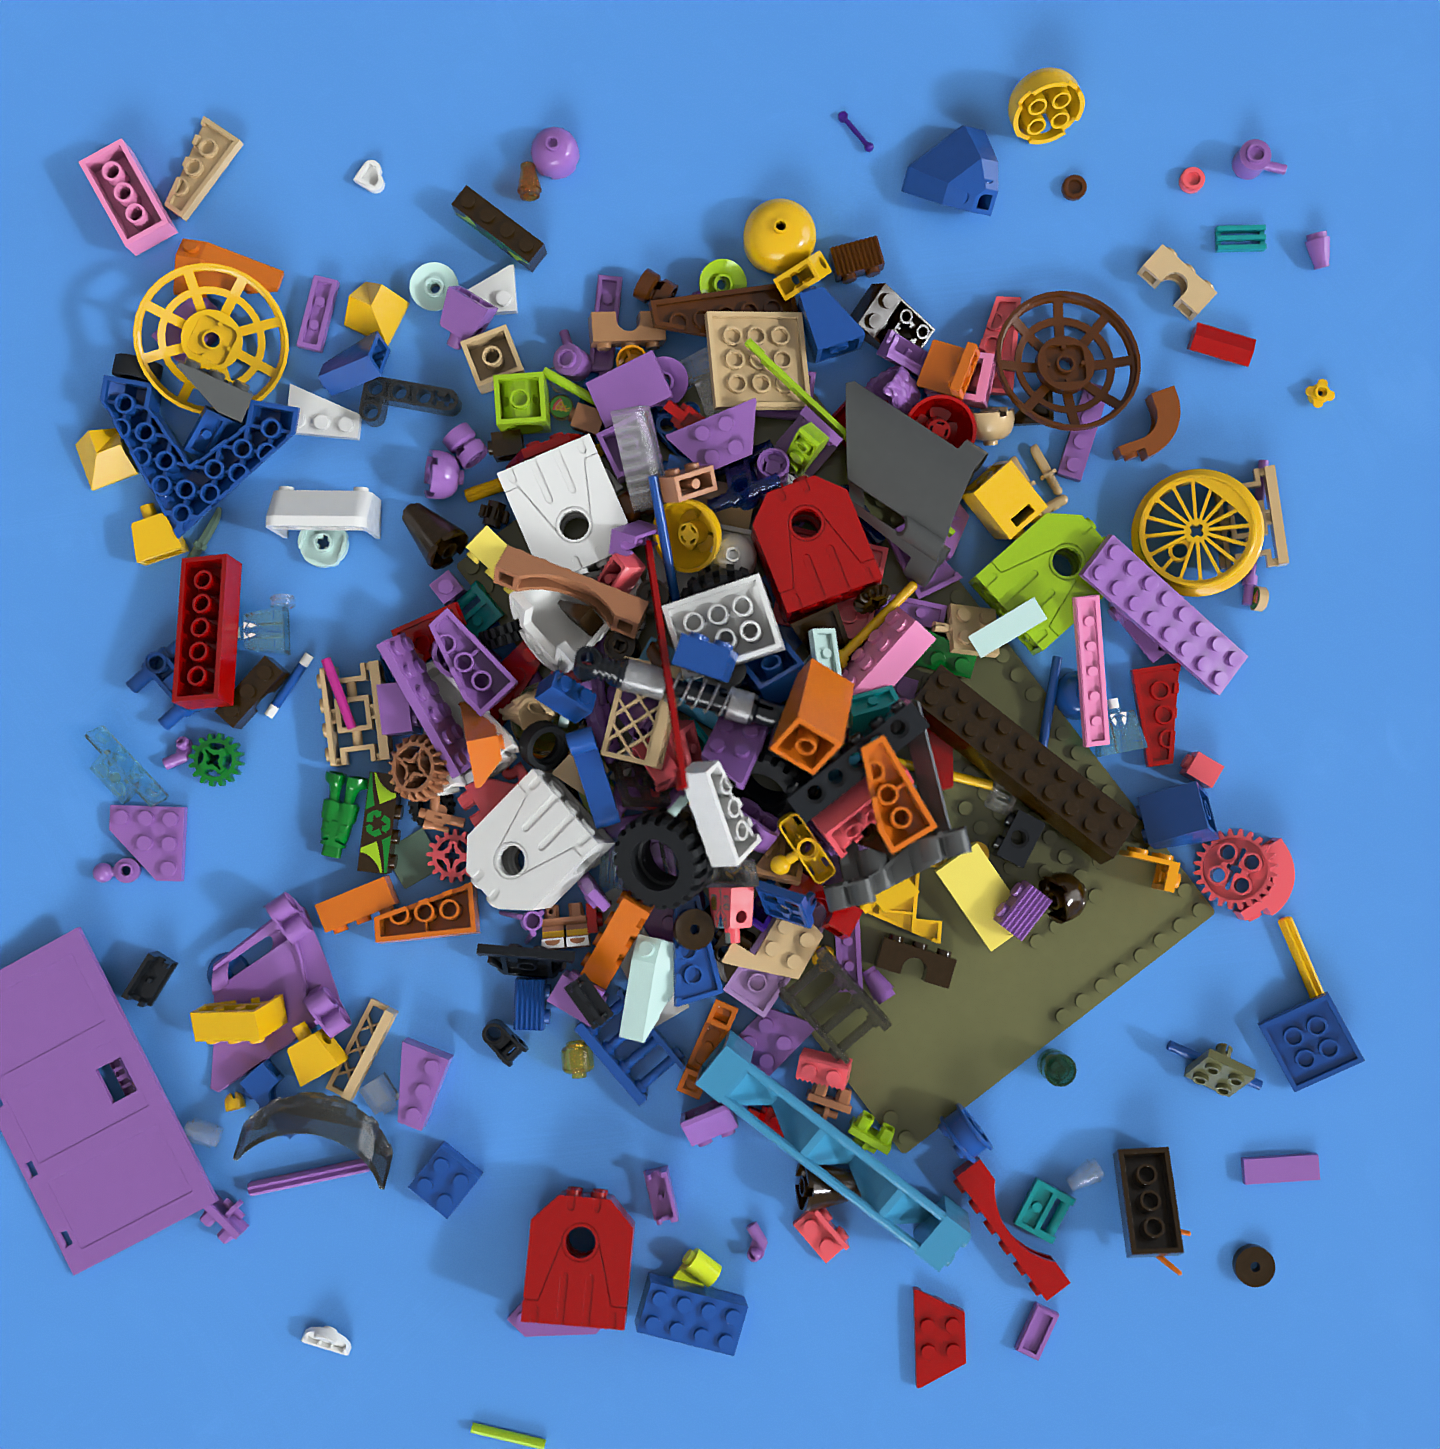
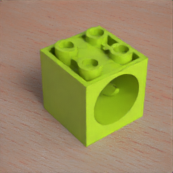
M543 372L493 375L496 425L500 431L520 429L522 435L552 433L549 386Z

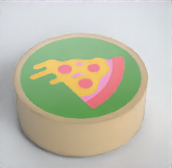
M1255 586L1250 609L1262 612L1267 607L1269 591L1266 587Z

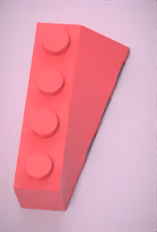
M901 763L902 767L904 768L905 772L907 773V775H908L909 779L911 780L912 784H914L915 782H914V780L912 779L910 773H909L908 770L905 768V766ZM866 777L811 819L841 859L846 856L848 852L845 849L853 841L858 843L864 837L861 832L870 823L876 824Z

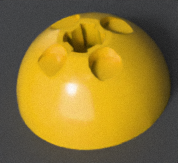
M694 499L664 504L675 570L683 573H694L704 569L715 559L722 542V530L717 516L704 503ZM653 535V541L658 543L655 546L656 550L663 559L659 535Z

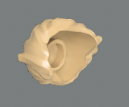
M537 689L522 694L520 697L513 699L503 709H499L503 721L511 720L519 725L523 731L536 721L547 720L552 722L558 716V713L534 698Z

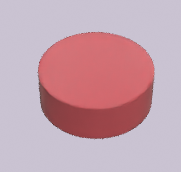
M1197 167L1185 169L1179 177L1180 188L1188 194L1198 192L1205 183V175Z

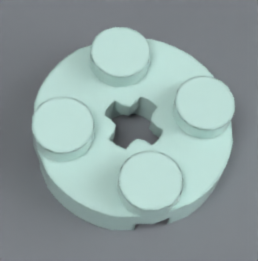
M301 530L298 536V547L304 559L310 564L320 568L335 567L345 558L348 552L349 536L345 530ZM325 536L328 537L329 546L320 549L321 545L318 544V540H323Z

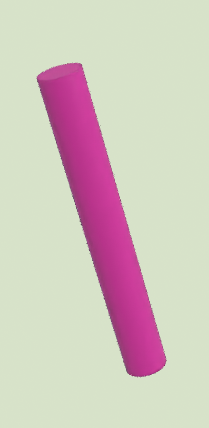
M331 657L325 658L321 662L347 730L356 728V722Z

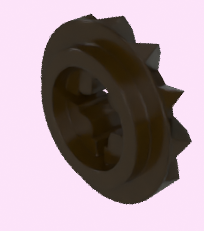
M886 584L869 586L859 593L854 600L853 606L856 612L861 614L872 613L874 610H879L881 606L887 604V601L892 597V591Z

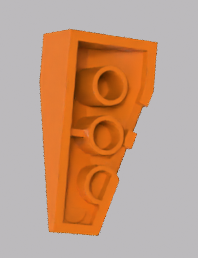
M183 238L175 255V269L198 263L220 264L246 273L259 282L268 292H278L284 277V271L205 241ZM216 271L194 272L199 287L210 286L231 291L237 280L232 275ZM184 275L174 279V295H180L189 290ZM246 284L243 289L247 294L258 293L249 284ZM202 294V298L207 297V294Z
M464 701L460 702L466 743L475 788H480L502 760L500 750L505 749L503 734L497 735L496 726L484 716H480Z
M882 735L860 749L877 829L890 853L894 854L936 829L937 825L886 737Z

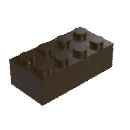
M1169 1147L1117 1149L1113 1153L1126 1258L1179 1256L1183 1254L1184 1248Z

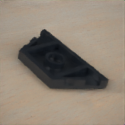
M478 944L476 952L478 956H488L487 962L504 975L551 979L556 977L559 972L564 971L567 963L573 964L575 959V951L552 950L544 946L527 948L519 944H509L508 946Z

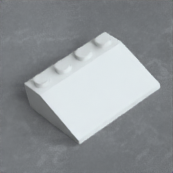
M759 573L661 606L675 651L681 633L689 635L690 631L705 635V637L709 638L708 642L714 644L715 639L734 646L733 651L739 654L735 666L786 650ZM681 668L684 680L690 681L692 676L695 679L704 677V675Z

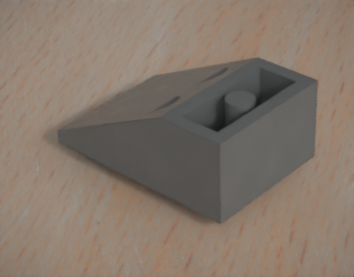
M187 357L185 361L179 359L177 367L217 412L239 422L243 421L253 397L248 384L236 379L233 383L225 380V374L212 368L209 372L200 369V363Z

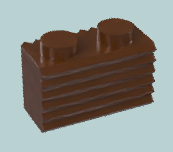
M877 236L841 244L840 246L831 247L829 250V259L835 281H842L843 284L852 283L857 280V277L866 275L867 278L877 276L885 265Z

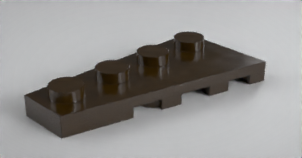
M834 602L788 621L810 655L808 631L811 629L835 628L837 645L840 650L849 643L839 610Z

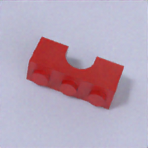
M802 871L801 883L798 886L787 884L785 889L806 895L809 891L815 893L814 898H817V902L821 903L826 910V918L821 927L842 940L850 937L863 913L862 909L858 908V906H852L829 912L823 888L826 884L816 883L806 871ZM790 903L792 906L798 908L796 904Z

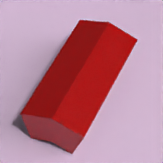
M1197 322L1192 330L1187 349L1249 367L1256 339Z

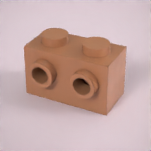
M699 462L684 464L685 469L682 470L679 468L665 470V475L658 477L663 503L682 502L718 490L713 465L699 466Z

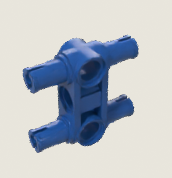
M176 640L168 647H161L145 657V661L141 666L142 669L126 682V685L134 693H138L150 681L154 680L172 700ZM162 657L164 664L158 670L156 668V661ZM173 703L174 706L160 717L158 722L166 730H170L183 717H190L195 712H199L204 708L188 710Z

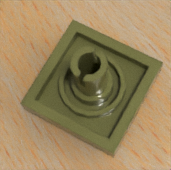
M1219 1043L1216 1045V1051L1209 1048L1185 1068L1184 1076L1193 1080L1196 1084L1215 1090L1222 1096L1230 1097L1255 1078L1256 1070L1231 1059L1233 1048L1229 1045L1226 1051L1227 1044Z

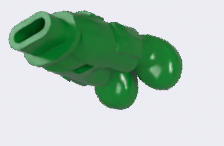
M327 770L325 780L329 784L330 792L329 798L323 800L321 817L323 818L321 827L322 840H320V843L323 844L321 855L341 858L342 849L347 846L346 844L349 840L353 824L357 820L360 808L355 803L356 797L361 790L368 788L369 779L359 776H347L345 773ZM346 783L344 802H342L340 794L343 785Z

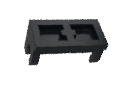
M159 951L148 953L121 997L126 1000L134 999L138 1001L137 1006L139 1007L153 1006L178 963Z

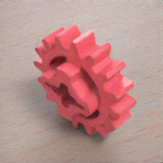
M454 829L452 835L450 832H444V837L440 835L435 836L437 843H429L433 851L426 853L427 856L432 857V861L428 862L427 865L435 866L432 874L440 872V880L443 881L448 876L449 882L454 883L456 877H458L460 882L464 881V874L470 877L466 872V867L458 872L460 865L464 861L466 862L467 852L461 846V841L467 845V831H464L461 835H459V829ZM450 840L445 850H439L443 843ZM455 849V853L459 854V859H455L453 862V858L449 857V853L454 852ZM439 860H443L447 865V870L441 866Z

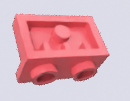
M826 1208L804 1212L793 1222V1225L825 1263L831 1260L843 1248L845 1250L849 1248L848 1234L840 1225L836 1228L830 1221L833 1217Z

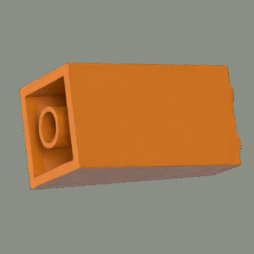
M811 658L797 674L769 749L814 775L843 745L855 684Z

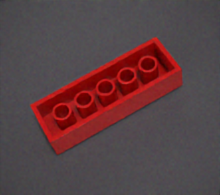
M228 554L182 558L172 702L188 710L234 706L242 563Z

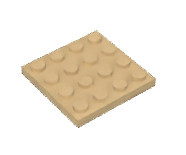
M706 311L704 317L713 410H727L753 398L757 400L756 410H802L807 406L744 345L751 338L765 351L764 354L811 396L802 312Z

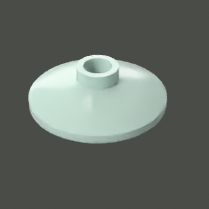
M438 262L426 263L416 269L409 285L411 296L416 304L429 311L443 310L448 287L459 286L455 273L448 266ZM435 286L440 287L437 293L432 292V288Z

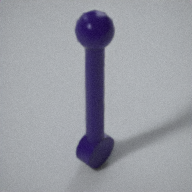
M841 111L838 115V120L842 123L845 122L863 143L865 151L871 152L874 149V145L871 142H867L849 121L847 112Z

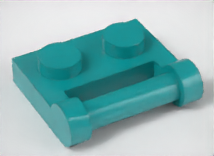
M476 580L470 585L471 589L456 602H458L462 610L476 596L481 600L464 616L467 623L465 627L478 639L479 632L488 630L505 613L486 592L485 587Z
M1036 1177L1015 1215L1013 1223L1053 1244L1056 1236H1054L1069 1207L1074 1205L1076 1199ZM1056 1198L1061 1200L1046 1230L1041 1229Z

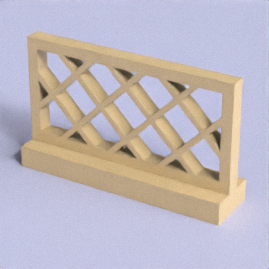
M631 658V659H634V660L639 661V662L641 661V662H644V663L646 662V663L651 664L650 661H645V660H641V659ZM673 665L670 666L672 678L676 679L678 673H682L681 668ZM616 687L600 755L662 770L671 734L668 703L664 702L662 696L658 706L649 711L643 701L646 696H640L635 693L637 698L625 705L621 699L624 690L617 689ZM640 702L646 714L634 721L628 709ZM625 712L631 723L619 730L615 724L616 717ZM649 717L653 723L652 731L643 736L637 724ZM634 727L640 738L628 745L622 734ZM619 736L625 748L618 753L608 752L610 741ZM641 742L647 748L645 760L636 758L631 750ZM628 751L630 756H626L623 754Z

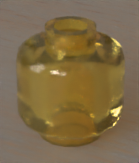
M583 1040L567 1042L566 1046L562 1048L561 1062L563 1072L571 1074L573 1079L587 1077L586 1072L593 1070V1051Z

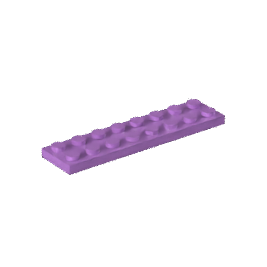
M1113 534L1106 536L1078 574L1215 695L1220 696L1248 658V655Z

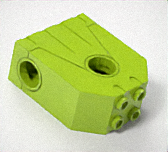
M1046 513L968 582L991 609H996V614L999 618L1034 597L1047 619L1017 637L1032 655L1046 649L1074 624L1072 597L1098 594L1100 600L1103 598L1099 592L1078 575L1106 538L1105 536L1101 537L1095 530L1097 527L1094 522L1087 517L1084 518L1083 515ZM1054 555H1061L1068 559L1071 565V574L1069 576H1062L1056 572L1052 565Z

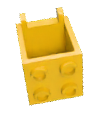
M1011 460L995 462L988 466L985 472L966 487L962 499L994 539L1015 540L1024 533L1025 530L1023 528L1030 522L1032 524L1043 516L1042 511L1048 506Z

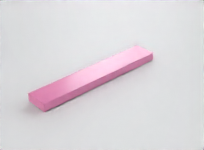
M1098 594L1072 597L1083 746L1109 745L1100 597Z

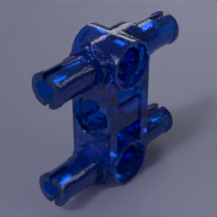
M770 439L753 446L752 455L714 470L715 477L726 474L728 484L727 492L707 499V505L714 513L731 507L751 510L758 504L762 495L774 489L782 488V482L777 472L758 480L756 477L754 465L759 455L766 449L774 448Z

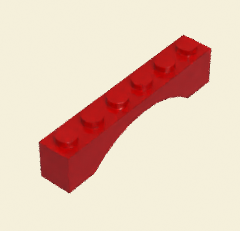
M978 1156L975 1157V1163H972L970 1160L964 1162L952 1171L957 1178L953 1181L962 1194L965 1191L969 1194L971 1200L968 1203L976 1214L982 1212L986 1220L983 1223L992 1235L995 1232L999 1235L1001 1240L998 1244L1006 1255L1012 1253L1016 1261L1013 1264L1022 1276L1024 1274L1029 1276L1031 1282L1028 1285L1038 1297L1042 1294L1045 1300L1048 1301L1071 1282L1051 1255L1025 1246L1005 1227L996 1204L995 1179Z

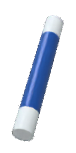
M307 652L304 653L265 711V715L273 719L313 660V656Z

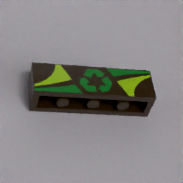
M467 185L452 202L451 205L458 217L531 272L536 269L546 256L547 251L543 242Z
M369 772L357 871L390 874L397 867L398 855L394 853L395 845L400 842L401 831L398 830V821L402 820L404 806L400 805L401 793L394 791L396 785L389 783L393 775L388 773Z

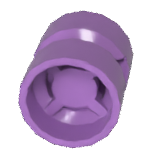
M467 422L453 428L442 441L451 454L456 453L455 458L464 470L478 464L489 452L481 439H475L476 433Z
M777 448L764 450L757 459L756 479L759 487L770 492L769 489L775 485L783 484L786 486L789 472V458L787 454Z

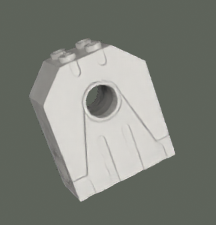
M590 434L497 473L533 556L546 559L548 562L568 568L581 575H586L597 569H605L604 565H607L609 557H612V554L609 553L611 531L613 528L628 524V521ZM575 518L586 520L589 523V528L584 537L571 540L563 535L564 527L570 520Z
M531 769L519 784L467 835L466 872L470 875L472 884L481 889L486 894L488 903L497 909L532 911L551 908L615 844V841L607 834L604 828L596 829L592 815L567 786L552 774V770L541 771L539 769ZM521 850L525 857L523 869H521L518 863V855Z

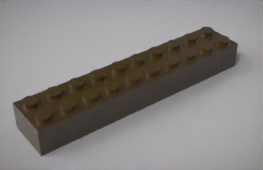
M940 665L928 677L913 697L914 700L920 702L923 717L930 725L928 728L952 746L957 752L1100 865L1115 857L1139 821L943 665Z

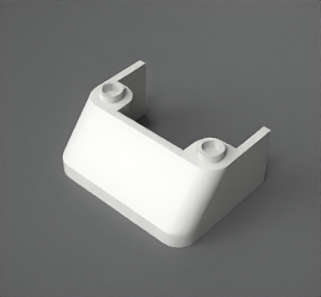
M280 486L279 490L273 492L266 515V528L282 538H288V530L366 531L375 539H381V499L374 493L369 492L367 487H354V491L294 490V487Z

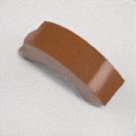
M1175 386L1151 393L1145 399L1151 416L1150 430L1145 437L1118 446L1113 451L1115 461L1124 458L1126 462L1140 456L1143 462L1153 457L1171 441L1177 431L1181 414L1180 401Z

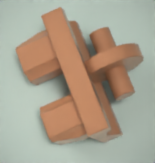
M814 1082L812 1088L807 1089L805 1095L807 1100L823 1105V1107L814 1105L813 1111L821 1114L820 1116L827 1120V1117L837 1119L838 1112L832 1111L830 1108L850 1114L852 1109L850 1103L851 1089L845 1087L841 1091L839 1088L835 1097L826 1095L828 1090L826 1085L821 1086V1084L817 1085Z

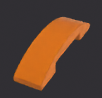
M717 998L715 999L681 1076L677 1091L695 1099H700L703 1090L695 1085L699 1069L730 1031L739 1008Z

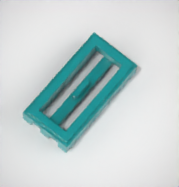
M1266 225L1217 226L1215 228L1216 253L1265 251L1267 249V244H1265L1266 234H1264ZM1235 233H1258L1254 235H1221ZM1258 241V244L1221 245V242Z

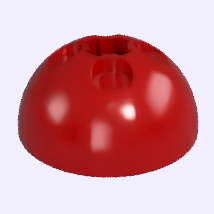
M944 394L926 397L916 403L907 414V416L930 430L931 428L933 433L956 448H959L966 440L972 443L975 442L977 428L974 415L970 408L956 397Z

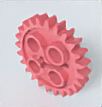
M1230 828L1228 829V836L1218 831V840L1211 841L1210 845L1201 844L1205 852H1196L1202 859L1201 861H1194L1193 864L1200 866V870H1196L1193 873L1201 876V879L1196 884L1205 885L1201 893H1211L1209 901L1219 898L1218 906L1222 907L1227 902L1228 909L1232 910L1234 904L1237 903L1239 910H1243L1245 902L1252 908L1254 899L1260 903L1263 902L1260 896L1262 893L1268 896L1271 895L1266 888L1267 886H1276L1270 880L1271 878L1279 877L1278 874L1272 872V869L1278 867L1279 864L1270 861L1276 854H1267L1271 846L1269 844L1261 846L1262 837L1253 840L1254 833L1251 831L1245 837L1243 829H1239L1237 835H1235L1233 829ZM1227 846H1233L1235 849V855L1231 859L1223 857V850ZM1242 849H1246V853L1238 865L1242 870L1240 873L1234 874L1231 887L1227 890L1225 887L1233 875L1230 867L1231 865L1236 866L1238 864ZM1251 856H1256L1259 859V866L1251 870L1247 867V860ZM1217 869H1223L1225 872V878L1221 882H1215L1213 879V873ZM1241 879H1246L1249 882V888L1247 891L1240 893L1236 887L1237 882Z

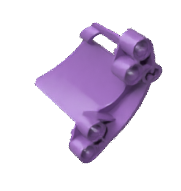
M283 892L263 906L272 918L270 921L213 964L212 994L214 995V1003L236 1000L237 1004L251 1003V998L260 997L261 1002L269 1001L275 995L283 994L288 1023L266 1036L263 1042L250 1044L249 1041H242L236 1044H228V1041H221L213 1044L210 1088L216 1092H221L295 1041L297 1037L292 1028L306 1021L310 1030L319 1024L330 1039L352 1024L340 1000L331 970L312 927L306 908L302 907L287 892ZM265 937H272L273 945L267 954L228 979L230 961Z

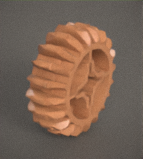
M414 734L410 738H403L402 743L396 744L397 751L391 752L394 757L393 761L387 762L392 766V770L387 773L393 775L389 783L396 785L394 791L401 793V797L404 799H409L413 802H426L429 799L437 798V793L444 792L443 785L449 784L446 777L450 775L445 767L447 761L441 760L439 757L442 754L441 751L437 752L429 737L426 734Z

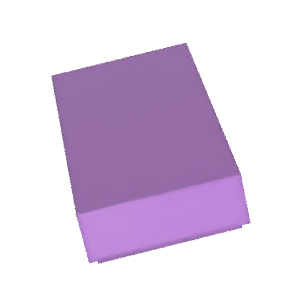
M1035 1301L1014 1346L1015 1350L1039 1361L1059 1318V1313Z

